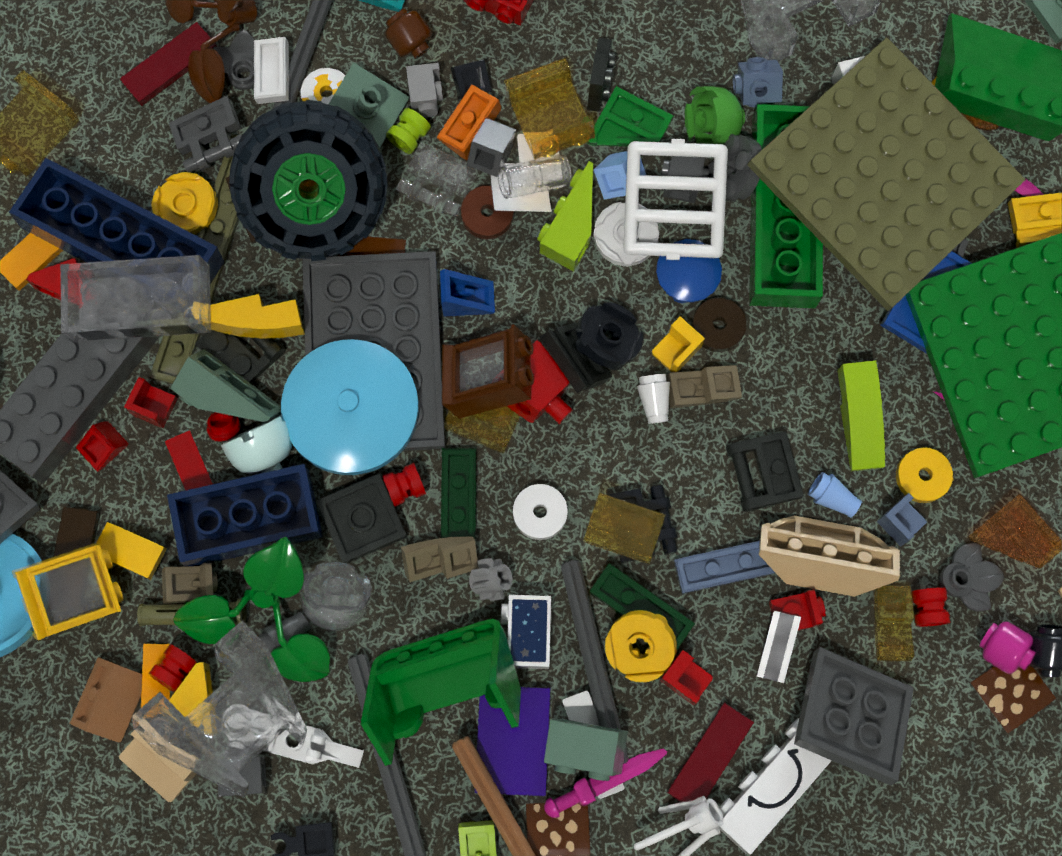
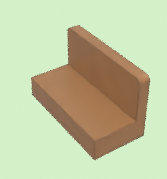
M98 657L69 724L86 732L121 742L141 697L142 674Z

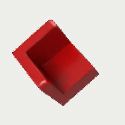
M139 377L124 408L132 416L164 429L178 398L175 395L151 386L145 379Z
M682 650L659 681L694 706L700 700V696L713 677L694 663V658Z

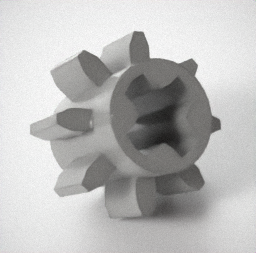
M492 558L478 560L479 568L471 570L469 576V584L472 591L479 595L480 600L489 599L490 601L504 599L503 591L510 589L512 585L511 570L507 565L502 564V559L493 560Z

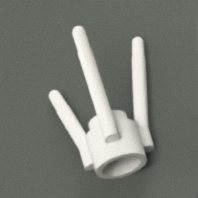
M705 796L692 801L661 806L658 808L660 814L689 810V812L685 814V821L635 843L634 849L638 851L689 828L692 833L696 834L699 832L701 835L678 856H690L709 838L720 834L719 827L723 825L722 812L713 799L706 800Z

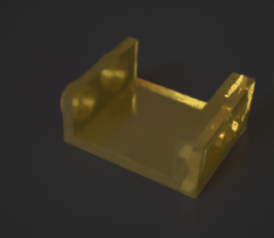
M566 58L504 80L509 102L534 160L541 157H551L560 150L573 145H583L590 139L595 138L593 118L591 115L587 116L572 84L570 67Z
M22 70L14 78L21 91L0 112V163L11 173L14 174L18 170L27 177L80 120L70 106L26 71Z

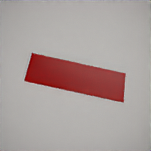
M190 430L165 441L185 490L213 484Z

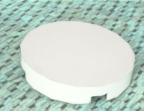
M618 202L604 209L597 218L593 235L595 245L603 258L615 265L627 267L637 265L650 256L627 255L624 252L625 203ZM641 204L638 206V209H647ZM638 222L637 242L658 243V223Z

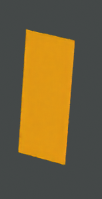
M143 644L141 714L169 715V707L166 706V703L170 699V690L154 680L148 673L154 665L160 664L163 661V653L170 644Z

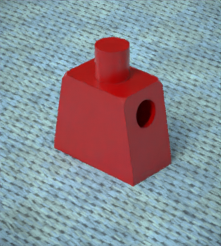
M536 340L532 344L533 354L530 355L531 370L534 376V383L531 385V400L506 407L530 423H534L546 411L558 424H561L573 411L560 398L570 382L545 347ZM504 371L494 379L493 383L504 380Z

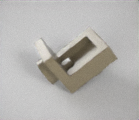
M203 563L200 566L164 567L162 569L163 604L187 603L201 596L213 595L217 591V574L212 572L211 563Z

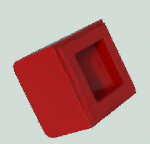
M108 421L93 424L76 446V449L98 472L122 452L129 443Z

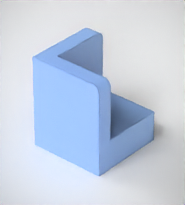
M627 151L608 155L593 169L604 200L626 196ZM640 159V175H646L642 160Z

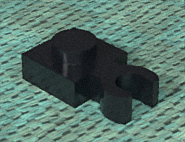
M333 822L296 826V837H292L285 832L271 835V840L282 839L286 843V849L283 853L273 854L272 856H291L295 852H298V856H336Z

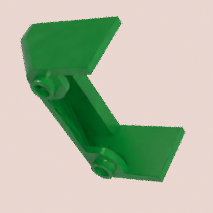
M496 619L480 621L388 650L380 654L373 661L360 724L385 766L392 764L396 739L407 738L416 734L423 723L424 713L485 695L491 707L501 708L512 728L519 726L521 687L506 633L500 622Z

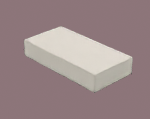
M286 37L254 40V100L257 104L289 101V42Z

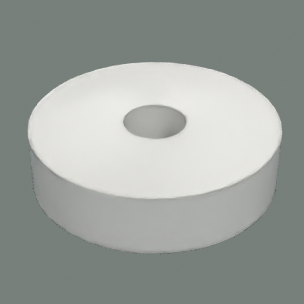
M531 485L522 490L515 499L513 519L519 531L528 538L535 540L552 538L562 530L566 523L568 513L566 501L557 489L549 485ZM536 507H544L547 514L542 518L536 517L533 512Z

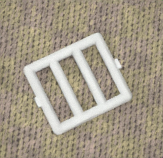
M671 139V143L639 141L629 143L627 151L623 250L627 255L666 256V260H680V257L720 258L723 255L728 149L725 145L685 143V139ZM641 155L714 158L713 178L640 175ZM639 189L713 191L712 211L638 209ZM638 222L711 225L710 245L637 242Z

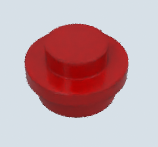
M215 412L208 418L206 430L212 440L227 441L239 432L241 423L236 416Z

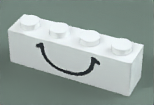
M799 718L786 730L785 735L789 738L780 748L775 744L764 755L762 761L765 765L757 775L751 771L739 784L738 787L742 792L734 801L728 798L719 807L723 815V825L719 829L745 854H752L832 761L794 745Z

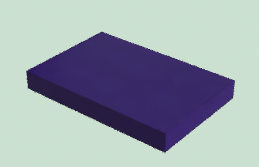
M521 687L519 726L515 728L511 727L501 708L491 707L485 695L479 698L477 752L501 794L546 796L547 763H544L549 731L550 688Z

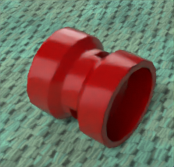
M414 463L404 466L403 472L394 473L391 471L382 475L394 507L404 504L405 500L410 496L419 498L426 495Z
M926 588L911 591L912 601L917 605V609H919L914 615L916 627L938 626L951 623L950 614L944 609L945 601L948 599L946 588Z
M170 644L163 653V661L160 664L154 665L148 674L162 686L175 692L183 682L185 675L189 674L197 662L188 654Z

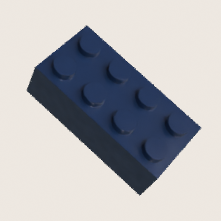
M305 464L167 495L179 561L184 566H200L203 563H213L253 554L273 545L283 537H287L291 544L323 538L310 471Z

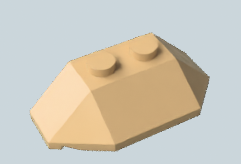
M795 515L777 520L771 524L765 523L761 526L759 556L786 584L855 597L896 582L900 578V550L894 546H888L880 538L863 528Z

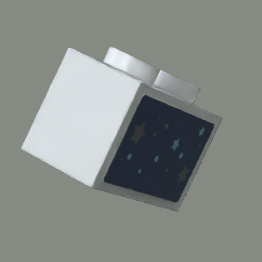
M509 595V604H502L501 625H508L507 640L515 668L549 669L551 596Z

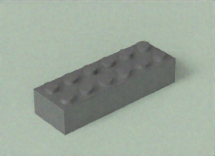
M107 276L0 409V454L44 484L163 334L164 330L160 327H166L168 323L164 316ZM146 328L156 336L129 338L119 330ZM105 331L115 339L87 340L76 332Z

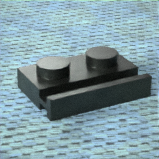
M576 323L558 327L554 331L548 330L540 337V340L576 393H580L583 389L588 390L600 386L612 377L606 367L593 362L586 355L578 351L576 348Z

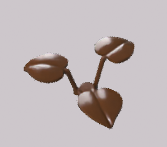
M165 0L169 14L179 23H187L192 19L194 13L193 6L200 8H217L220 21L229 25V27L202 43L201 51H192L189 56L188 70L191 83L196 92L208 103L222 98L225 82V69L222 58L216 50L209 47L231 32L239 31V24L253 23L256 20L257 7L253 0H214L215 2Z

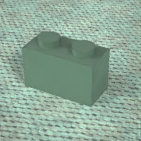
M552 719L549 725L544 763L555 765L554 771L575 774L576 769L588 771V777L591 779L609 781L610 776L622 774L628 731L566 719Z

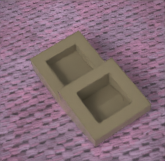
M737 365L705 367L701 371L673 372L666 375V381L670 382V409L727 402L742 398Z
M473 537L439 538L401 547L405 576L409 582L443 573L448 579L479 568L476 544Z

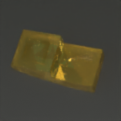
M882 586L875 589L874 597L877 661H912L914 658L911 623L914 619L911 586Z

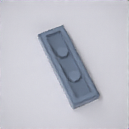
M760 541L674 560L682 594L776 573L759 556Z

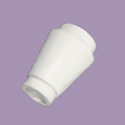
M666 374L639 377L640 385L637 386L646 417L648 418V424L668 422L670 382L666 381Z

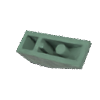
M205 349L188 356L170 387L171 390L179 395V398L184 403L197 409L266 423L281 415V406Z

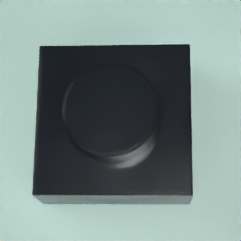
M484 59L451 67L458 100L464 97L471 85L487 93L492 92Z

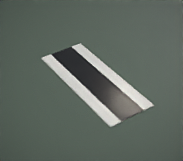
M778 611L773 612L757 677L784 683L801 617Z

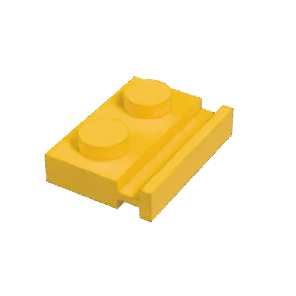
M1062 193L1011 198L1008 202L1013 233L1016 234L1017 239L1016 248L1062 233Z

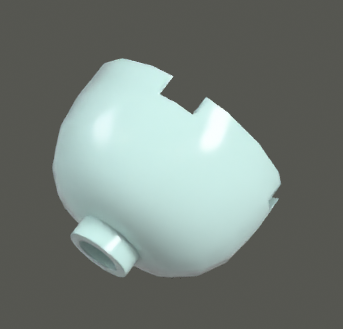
M279 415L268 423L264 422L262 425L251 430L249 429L224 442L221 447L236 469L246 474H255L282 469L280 462L289 455L292 443L286 422H283L282 415Z

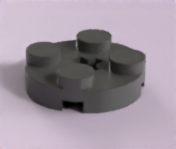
M730 134L728 140L724 143L728 149L726 201L736 202L738 198L744 200L749 197L758 184L760 178L747 164L762 148L758 141L753 138ZM714 161L708 166L709 178H713Z

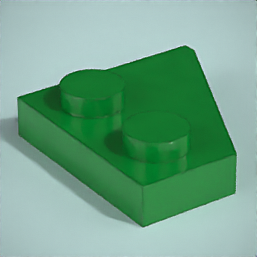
M616 86L586 142L591 146L628 147L629 143L633 141L661 142L673 121L674 115Z

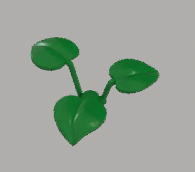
M283 537L273 545L256 552L246 561L243 573L251 589L245 591L244 597L233 610H230L229 603L224 597L205 595L187 602L174 615L173 621L175 625L193 639L205 644H218L233 636L236 629L233 617L239 615L249 600H252L260 608L272 606L278 642L281 645L272 650L270 654V662L274 670L289 680L299 682L316 681L330 674V653L321 639L310 634H297L288 641L284 637L279 607L280 599L278 597L289 598L296 595L301 590L304 582L302 562L287 537Z

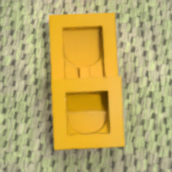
M109 522L106 523L96 544H100L101 550L105 548L108 550L112 563L149 580L152 579L167 550L157 543Z

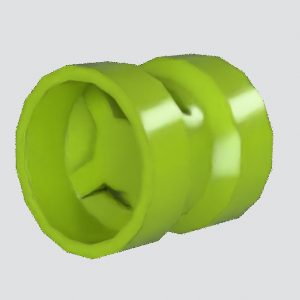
M405 108L399 116L400 122L390 127L386 137L403 152L412 154L418 146L417 141L419 137L426 136L431 129V125L415 110Z

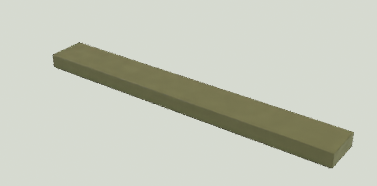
M231 134V139L238 135ZM225 156L223 158L213 187L218 200L216 216L208 228L205 227L197 234L198 237L218 247L224 263L196 308L211 305L239 222L231 199L230 189L225 179L230 176L233 156L230 158ZM172 308L167 326L188 325L196 333L169 335L167 332H164L149 376L151 379L173 384L188 356L195 353L197 347L195 343L200 338L203 326L198 325L193 314L189 317Z

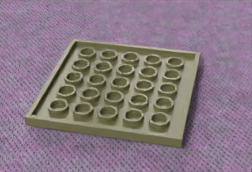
M887 37L747 164L887 311L892 309L1026 180Z

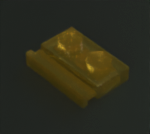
M466 384V388L460 390V392L473 389L475 387ZM507 406L460 419L448 411L444 421V429L504 454L521 416Z
M599 493L583 542L649 564L665 514Z

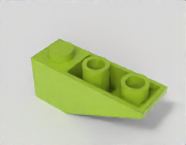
M588 161L584 170L578 169L570 182L571 192L568 197L562 196L559 199L553 212L556 214V217L551 225L546 223L537 238L540 241V254L573 272L588 249L591 240L593 163Z

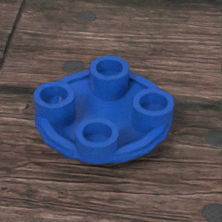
M691 239L674 242L679 244H704L701 241ZM660 256L657 261L656 274L660 286L674 301L682 304L686 302L692 303L704 300L715 292L721 281L722 266L719 258L680 257V260H666V256Z

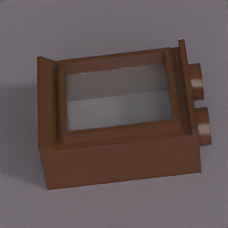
M513 324L507 330L455 345H442V405L460 419L531 400V385L534 383L530 355L533 354L531 339Z

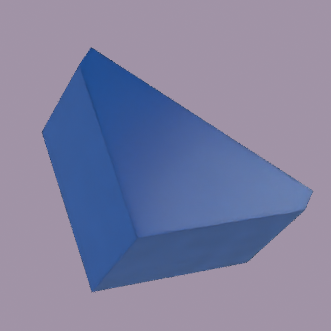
M447 269L440 271L443 316L495 313L493 281Z

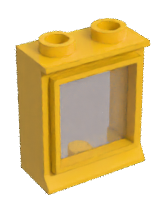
M94 543L12 571L13 577L18 581L23 597L21 598L22 603L29 615L34 630L32 631L33 637L36 640H41L64 630L116 612H121L119 602L124 601L118 582L112 583L108 569L113 568L106 548L101 550L100 544Z

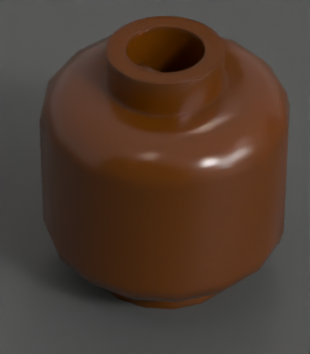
M404 8L385 23L388 26L385 31V37L400 57L404 58L412 55L414 59H417L430 49L427 43L432 38L433 33L418 11H407Z

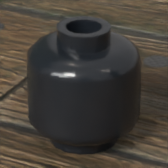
M1050 624L1037 625V630L1029 633L1033 637L1031 650L1036 652L1029 665L1039 669L1040 676L1061 677L1062 626Z

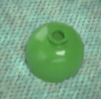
M698 86L691 91L690 95L695 96L692 104H686L685 127L689 141L695 135L696 142L699 144L724 145L730 134H740L745 122V112L739 100L731 91L716 86Z

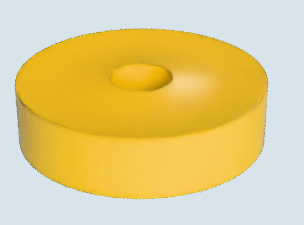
M917 448L910 451L900 460L896 469V481L904 495L910 493L914 497L912 501L930 503L941 498L950 489L953 481V471L948 459L939 451L932 448ZM920 470H925L929 473L930 478L928 481L920 478Z

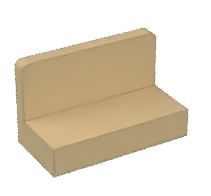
M140 723L131 733L134 739L119 755V759L167 802H173L199 772V769L148 724Z

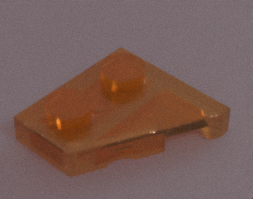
M1020 494L1016 495L967 536L972 542L1036 569H1041L1062 551V540Z

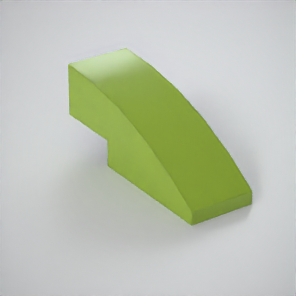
M874 360L842 364L837 372L842 397L840 408L850 470L859 471L884 468V422L877 362Z

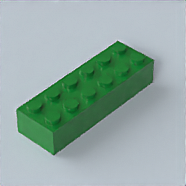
M757 104L752 118V138L758 141L762 149L765 148L810 106ZM759 179L756 188L751 193L749 306L816 309L823 297V244L771 189Z

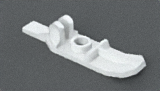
M242 707L228 713L223 730L229 742L309 764L332 760L359 768L364 750L333 742L321 729ZM291 734H297L300 738L298 746L294 748L290 747L287 743V739Z

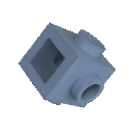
M753 57L748 59L747 62L738 63V74H733L732 84L734 94L739 95L743 105L756 108L757 104L782 102L783 70L777 60Z

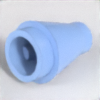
M820 473L808 491V495L813 498L814 503L843 513L850 518L856 514L862 503L833 474Z

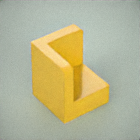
M680 316L671 325L669 333L652 350V355L672 373L678 372L702 347L705 338Z

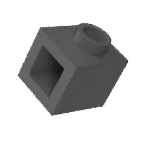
M672 156L671 160L664 159L661 176L708 177L709 168L703 167L705 157ZM664 189L663 197L695 203L698 191Z

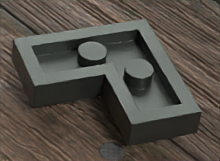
M598 38L589 86L587 106L589 111L600 112L601 102H608L616 53L610 52V39Z

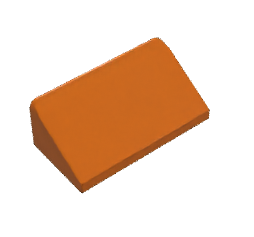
M471 85L438 134L437 139L460 157L468 160L472 140L485 118L494 121L501 111L499 99Z

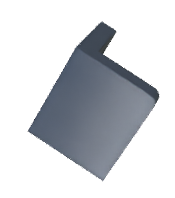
M910 493L901 498L877 521L900 547L909 542L914 537V534L927 523L909 503L914 498Z

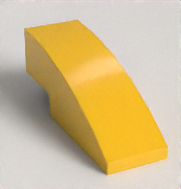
M257 294L192 309V314L198 325L225 334L260 339L304 335L296 299L264 306L260 295Z

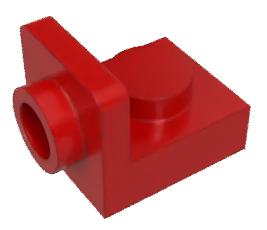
M814 589L808 590L805 593L769 601L772 616L774 611L801 617L798 631L823 624L822 617L826 616L824 602L821 596L816 597Z

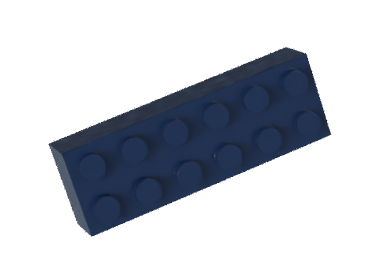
M47 158L44 159L9 211L20 228L189 317L192 314V309L196 308L224 263L217 246Z

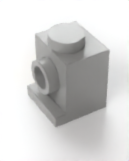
M439 63L406 66L411 109L418 112L424 118L437 115V101L443 100Z

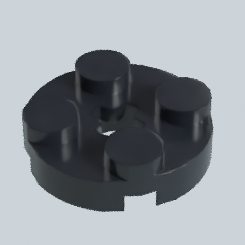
M611 302L603 303L602 306L593 305L585 311L578 321L576 327V348L593 362L608 367L611 370H620L640 352L643 345L642 330L639 333L635 325L637 319L626 308ZM607 330L612 331V337L616 341L608 339L604 333Z

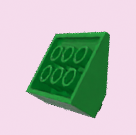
M951 13L948 16L935 87L960 113L1045 141H1051L1062 133V50Z

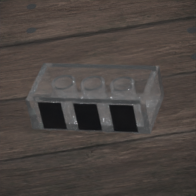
M200 255L60 264L61 333L73 341L211 333L210 265Z

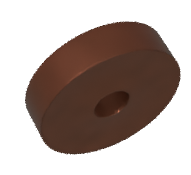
M480 186L473 189L462 202L461 217L463 225L475 237L481 239L497 238L503 235L512 224L514 211L494 210L492 186ZM486 208L493 211V214L489 217L483 216L481 213Z

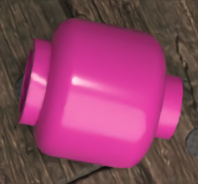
M1008 621L1002 622L999 625L993 623L979 647L983 648V659L1007 674L1014 673L1019 667L1026 670L1036 652L1031 650L1033 637Z

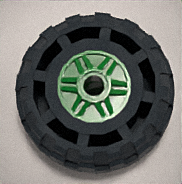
M313 100L288 102L278 105L267 113H263L252 122L241 136L234 151L229 179L231 199L237 217L243 227L247 228L255 237V241L267 250L270 248L280 253L282 257L296 260V258L311 259V262L326 260L327 257L339 253L342 255L354 249V246L363 238H367L375 228V224L383 212L388 183L386 165L381 149L366 126L352 116L350 112L338 106L335 107L322 103V101ZM310 179L314 180L316 184L308 187L301 182Z

